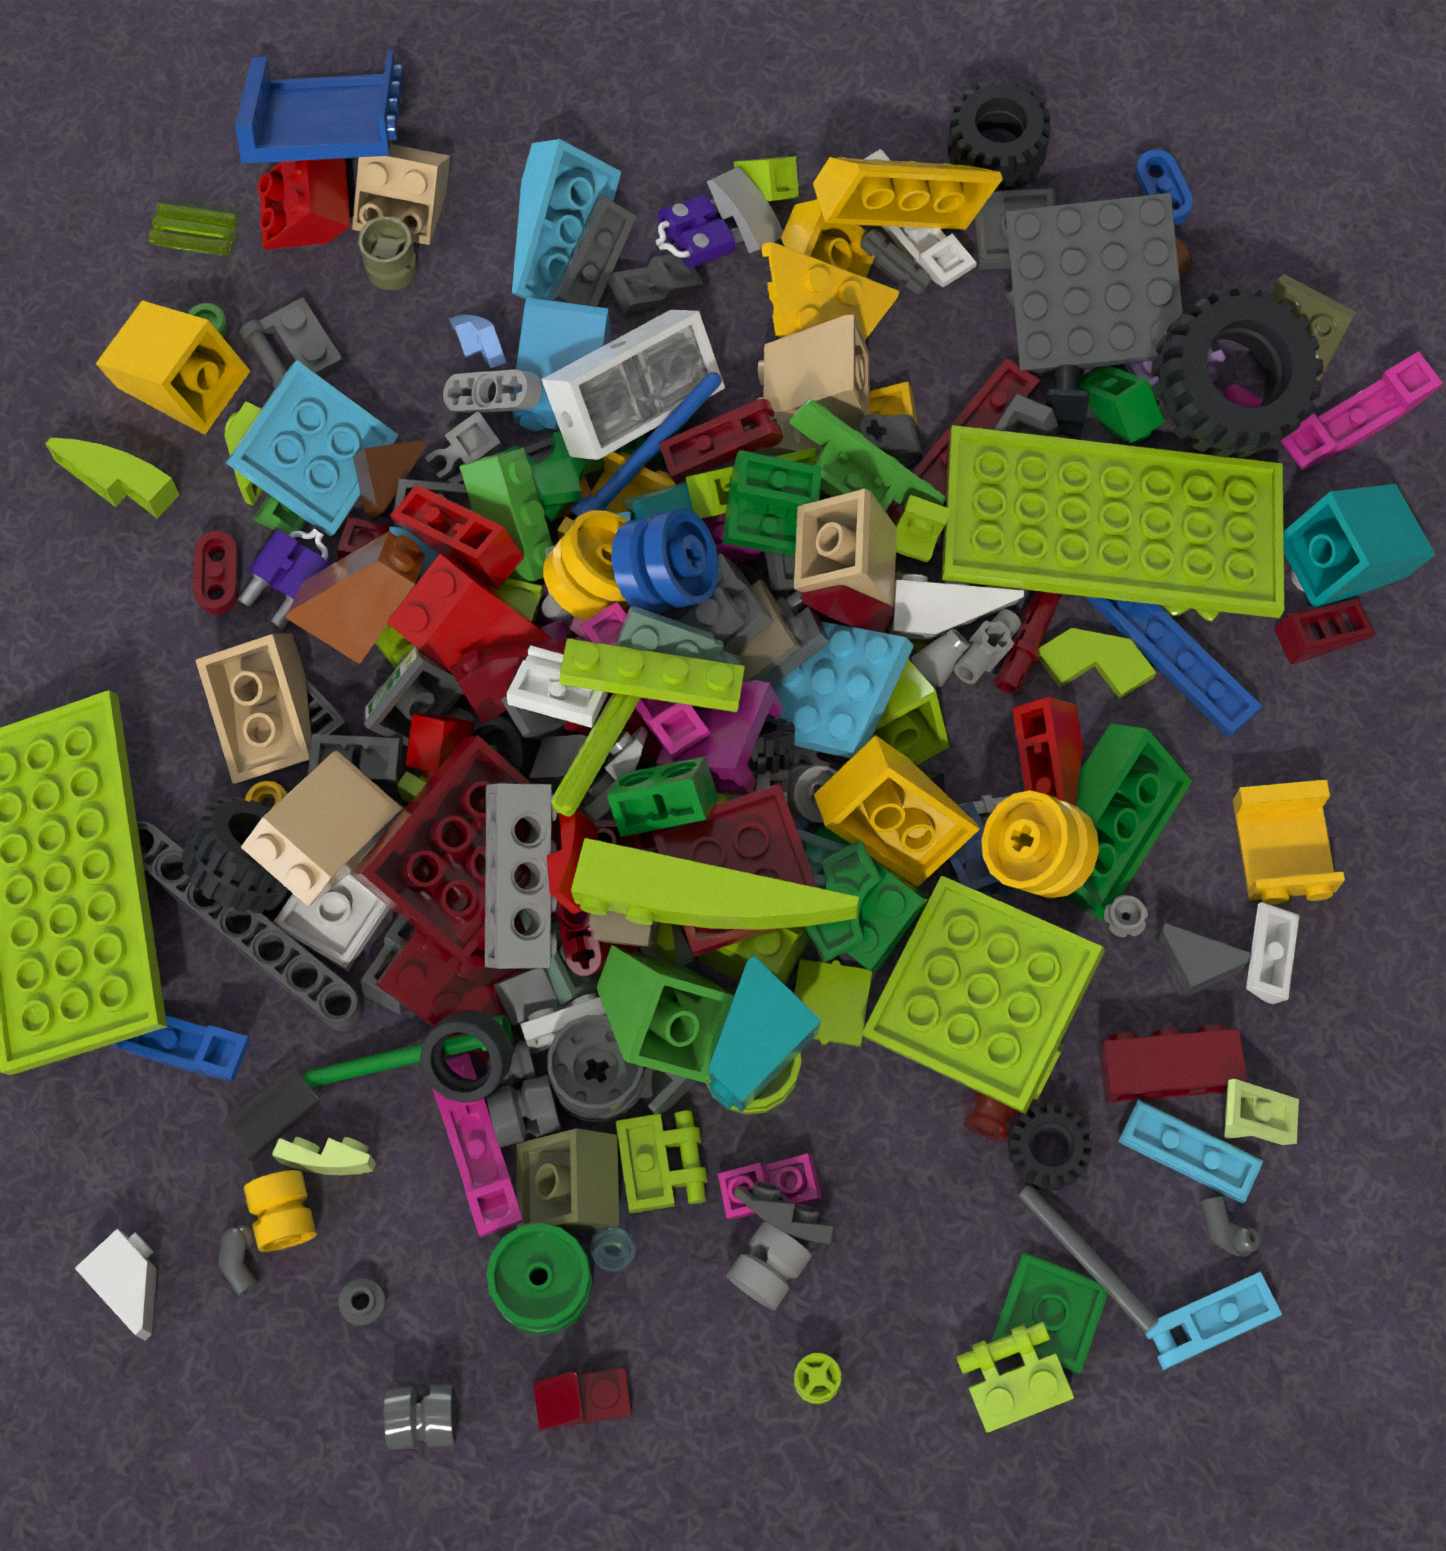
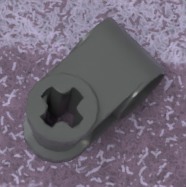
M869 414L859 421L856 431L862 433L868 441L886 454L896 458L904 467L912 466L923 458L914 420L910 415L887 416Z

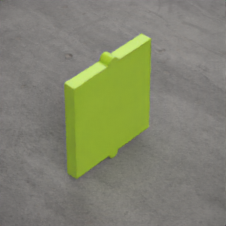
M800 959L794 994L822 1020L819 1032L813 1039L820 1040L822 1045L834 1042L861 1047L872 971L840 965L838 960H834L830 964Z

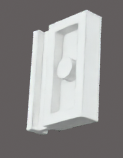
M530 646L528 656L525 661L523 660L507 692L508 705L592 728L608 692L559 685V674L564 655Z
M587 994L571 1002L572 1007L554 1012L553 1008H547L529 1015V1021L520 1025L531 1055L550 1049L555 1035L569 1022L586 1015L607 1016L600 997L597 998L596 994Z

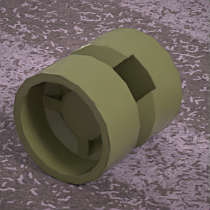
M381 216L370 220L363 226L358 239L368 279L376 287L383 290L404 288L413 281L417 274L418 266L409 229L401 220L394 217Z

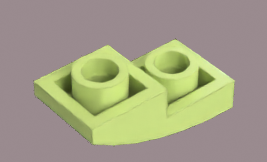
M295 1137L293 1143L279 1138L272 1153V1156L283 1165L326 1175H353L373 1172L376 1165L372 1156L367 1154L369 1147L348 1137H344L342 1143L329 1138L321 1155L318 1154L320 1147L310 1141Z

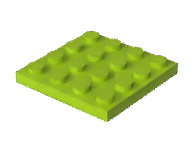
M941 875L862 1035L874 1043L1026 1114L1105 950L1103 946Z

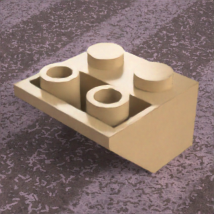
M390 144L389 156L359 157L352 230L361 231L363 226L370 220L381 216L394 217L401 220L408 227L412 242L430 245L447 193L450 156Z

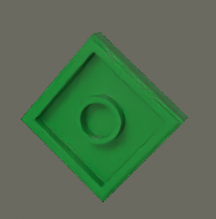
M1023 1252L991 1341L994 1342L1011 1335V1329L1023 1324L1025 1328H1029L1043 1322L1050 1340L1033 1346L1037 1358L1056 1352L1062 1369L1080 1375L1108 1293L1093 1278Z

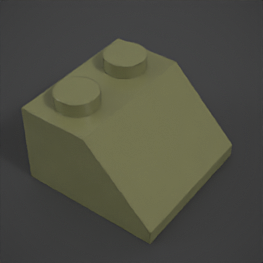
M572 1129L516 1144L517 1201L524 1222L517 1224V1228L543 1223L560 1227L567 1233H586L619 1226L617 1135Z

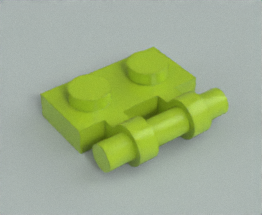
M686 1110L675 1113L677 1129L663 1131L661 1114L616 1121L630 1214L674 1207L672 1188L686 1187L689 1204L706 1201L704 1184L708 1182L706 1168L701 1167L697 1144L702 1141L700 1128L694 1126L692 1111ZM680 1147L682 1170L669 1171L666 1148Z
M1043 1322L1029 1328H1025L1023 1324L1011 1329L1012 1334L989 1344H986L985 1340L973 1344V1350L956 1356L963 1374L981 1368L985 1380L969 1386V1391L986 1433L1074 1399L1056 1352L1037 1358L1033 1346L1050 1340ZM1020 1352L1025 1364L999 1374L994 1362Z

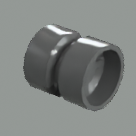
M548 1075L523 1080L520 1089H515L511 1084L497 1087L493 1093L486 1096L499 1148L524 1142L528 1133H532L535 1137L540 1138L562 1132Z
M454 1384L427 1385L423 1393H418L413 1386L386 1388L384 1426L388 1450L416 1449L420 1441H424L429 1448L456 1446L457 1401Z

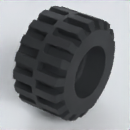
M995 79L992 85H987L985 81L976 84V91L969 88L963 93L962 100L958 99L956 101L953 113H951L947 152L948 155H951L950 164L968 165L1001 172L1003 179L998 186H1003L1004 190H1013L1014 183H1018L1020 187L1028 184L1029 176L1035 178L1040 172V167L1044 165L1051 132V124H1049L1051 116L1049 109H1044L1045 102L1040 96L1034 98V90L1028 86L1021 89L1018 87L1019 82L1010 80L1008 85L1002 84V79ZM991 128H1001L1013 133L1017 139L1011 142L997 143L986 139L980 133Z
M233 797L232 800L221 798L216 803L211 802L203 810L184 847L181 860L184 862L183 870L185 874L191 876L189 881L194 887L200 888L204 896L218 901L219 905L228 908L229 906L235 908L236 911L244 913L247 910L253 913H263L264 909L270 911L276 908L278 903L282 902L289 889L241 848L263 816L272 808H267L254 800L246 801L243 798Z

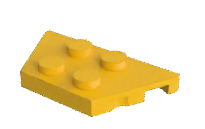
M767 242L762 245L763 257H769L772 282H767L769 298L774 306L772 316L776 336L783 338L844 315L854 314L865 341L898 298L899 291L774 242Z

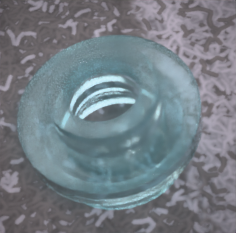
M605 1227L593 1235L590 1252L598 1267L605 1271L617 1272L633 1261L636 1254V1242L633 1236L622 1228Z

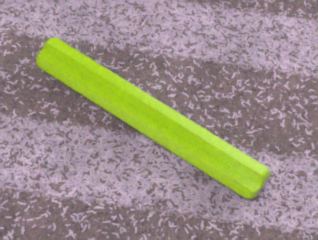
M616 693L611 695L551 799L554 811L565 816H571L575 813L641 697Z

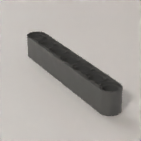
M137 822L140 843L145 840H154L151 850L142 854L144 874L329 1027L336 1031L345 1032L355 1028L360 1023L363 1017V1006L352 987L262 913H253L250 910H247L246 913L239 912L235 908L229 906L226 908L219 905L218 901L212 906L201 907L200 901L204 896L202 894L203 891L193 886L189 881L191 876L184 873L177 880H168V874L173 868L184 865V862L181 860L184 850L154 825L148 822ZM244 918L252 920L251 926L244 933H232V928L238 920ZM275 945L285 947L284 953L277 960L267 961L264 959L265 953L270 947ZM315 972L318 974L315 984L311 987H297V982L304 973ZM348 999L351 1001V1007L345 1014L340 1016L330 1014L331 1006L337 1000Z

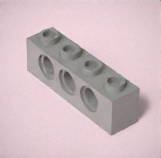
M551 784L486 785L485 967L497 969L550 968V958L555 957L557 941L555 932L551 931V913L556 909L557 899L549 893L546 857L557 852L556 842L551 840V822H554L557 816V812L552 809L551 799L554 794H551ZM521 818H524L531 828L530 837L524 843L517 839L514 831L517 821ZM522 863L528 867L531 874L528 885L523 889L516 884L514 879L515 870ZM524 909L529 914L530 926L525 933L520 934L515 929L514 918L520 910Z

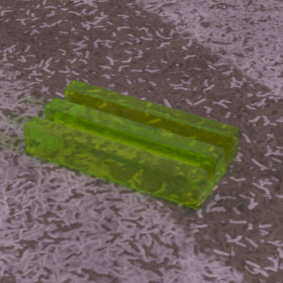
M157 203V217H153V231L150 230L148 235L151 245L229 256L238 223L235 214ZM163 229L187 232V234L221 237L223 241L165 233Z

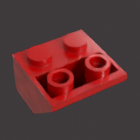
M345 158L283 161L259 178L258 193L260 195V228L262 230L263 248L268 250L326 244L350 227Z

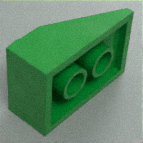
M824 823L804 849L817 888L825 889L826 885L820 861L851 845V843L826 828ZM870 856L882 880L867 892L860 907L859 925L864 941L845 952L869 971H875L883 966L924 911L930 898L906 879Z

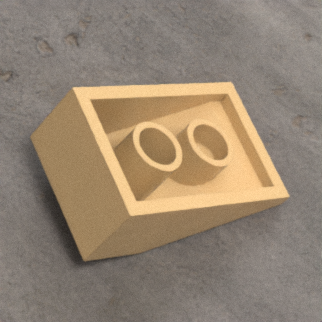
M293 633L270 634L195 660L233 784L310 760L312 737L306 679Z

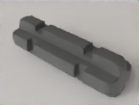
M872 229L860 243L861 249L870 256L874 254L877 257L876 261L900 282L902 279L907 282L905 286L914 294L919 295L931 281L930 275L922 268L917 270L914 267L915 263L891 242L888 245L885 242L886 238L877 230Z

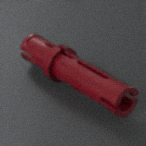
M1035 592L1015 637L1012 638L1014 645L1007 652L1006 659L994 680V684L1001 691L1012 695L1019 694L1031 664L1036 663L1039 658L1040 651L1038 648L1063 594Z

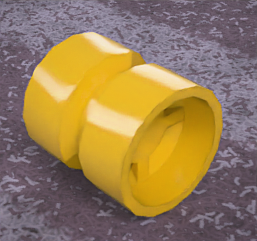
M291 1170L269 1174L252 1180L243 1187L249 1212L258 1216V1220L252 1226L259 1251H277L315 1238L317 1231L312 1211L302 1204L308 1198L301 1171Z

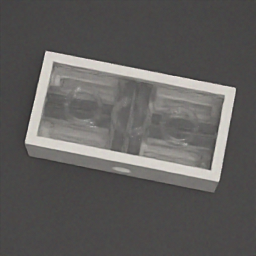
M669 310L541 380L570 457L599 460L661 425L708 373L717 372L720 376L721 374L699 311ZM723 380L721 382V385L713 392L712 395L725 389Z

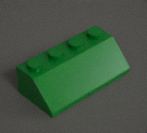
M1111 723L1080 771L1076 806L1092 820L1098 833L1099 853L1094 870L1083 886L1071 894L1062 897L1101 921H1105L1104 911L1106 906L1112 904L1116 897L1123 894L1192 783L1188 775L1148 729Z

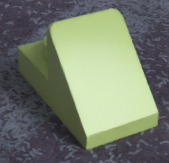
M1237 1079L1229 1080L1226 1093L1224 1138L1254 1136L1280 1145L1297 1144L1299 1099Z

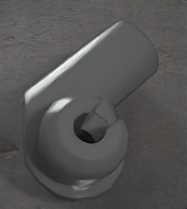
M1223 1197L1201 1201L1209 1237L1215 1245L1235 1256L1241 1257L1248 1256L1252 1251L1257 1250L1260 1245V1237L1257 1231L1252 1227L1246 1229L1230 1222Z
M239 1225L236 1228L230 1227L221 1236L218 1257L220 1270L239 1297L245 1296L258 1285V1282L244 1263L246 1249L251 1248L255 1242L254 1233L247 1225Z

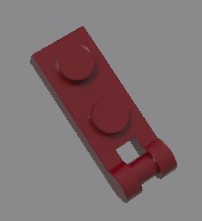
M767 399L755 400L658 443L675 485L686 481L688 476L704 473L735 459L740 450L751 452L760 447L771 448L778 445L784 436L780 425L773 422L774 410L770 401ZM751 424L757 425L756 428L745 431L744 427Z

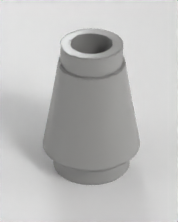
M951 628L947 633L913 655L911 660L913 665L933 688L936 686L942 687L952 673L954 666L970 647V644L957 630Z

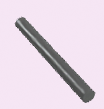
M1032 1184L1026 1186L1019 1193L1018 1197L1145 1334L1152 1330L1159 1320Z

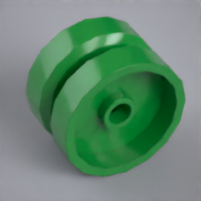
M543 1223L520 1226L504 1236L491 1253L486 1272L489 1294L504 1319L520 1331L540 1336L559 1333L577 1322L589 1305L593 1289L591 1266L577 1239L560 1227ZM546 1271L548 1279L543 1285L537 1286L531 1282V1278L538 1279L537 1272Z

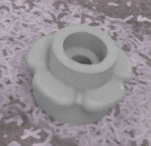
M1118 896L1112 904H1108L1105 908L1104 920L1109 923V930L1118 937L1124 938L1127 935L1137 936L1146 927L1147 909L1139 899L1133 896ZM1122 914H1129L1130 919L1123 920Z

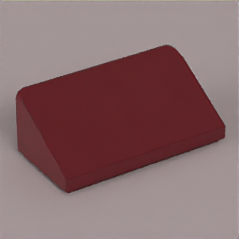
M842 585L804 592L800 597L804 604L828 617L855 628L881 633L885 632L895 611L894 607Z

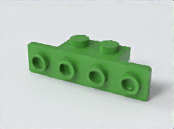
M808 399L791 417L789 423L822 447L812 465L821 467L820 489L829 496L835 497L867 489L871 491L885 512L892 499L904 507L910 495L941 506L946 499L945 496L934 489L929 482L920 479L901 465L896 458L886 454L868 441L862 433L853 430L834 416L829 409L819 405L814 400Z

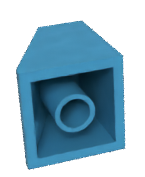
M526 297L516 369L533 372L541 380L612 342L609 309ZM541 380L542 394L538 404L530 410L512 411L514 423L520 424L523 428L531 431H541L544 428L560 430ZM514 387L513 394L517 395V393L522 392L523 387Z

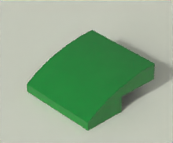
M740 450L737 453L730 483L722 543L795 557L797 506L819 501L821 467Z

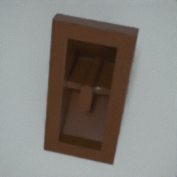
M421 440L376 446L364 448L353 456L365 515L373 519L386 510L397 492L399 479H406L427 444Z

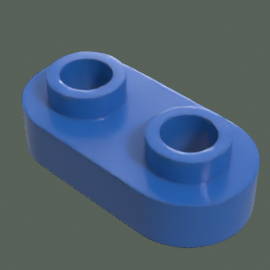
M1158 149L1145 152L1137 163L1135 171L1137 184L1143 196L1171 193L1172 205L1177 208V210H1173L1174 226L1179 225L1187 220L1191 212L1193 196L1176 160L1171 154ZM1157 172L1161 177L1153 178L1149 173Z

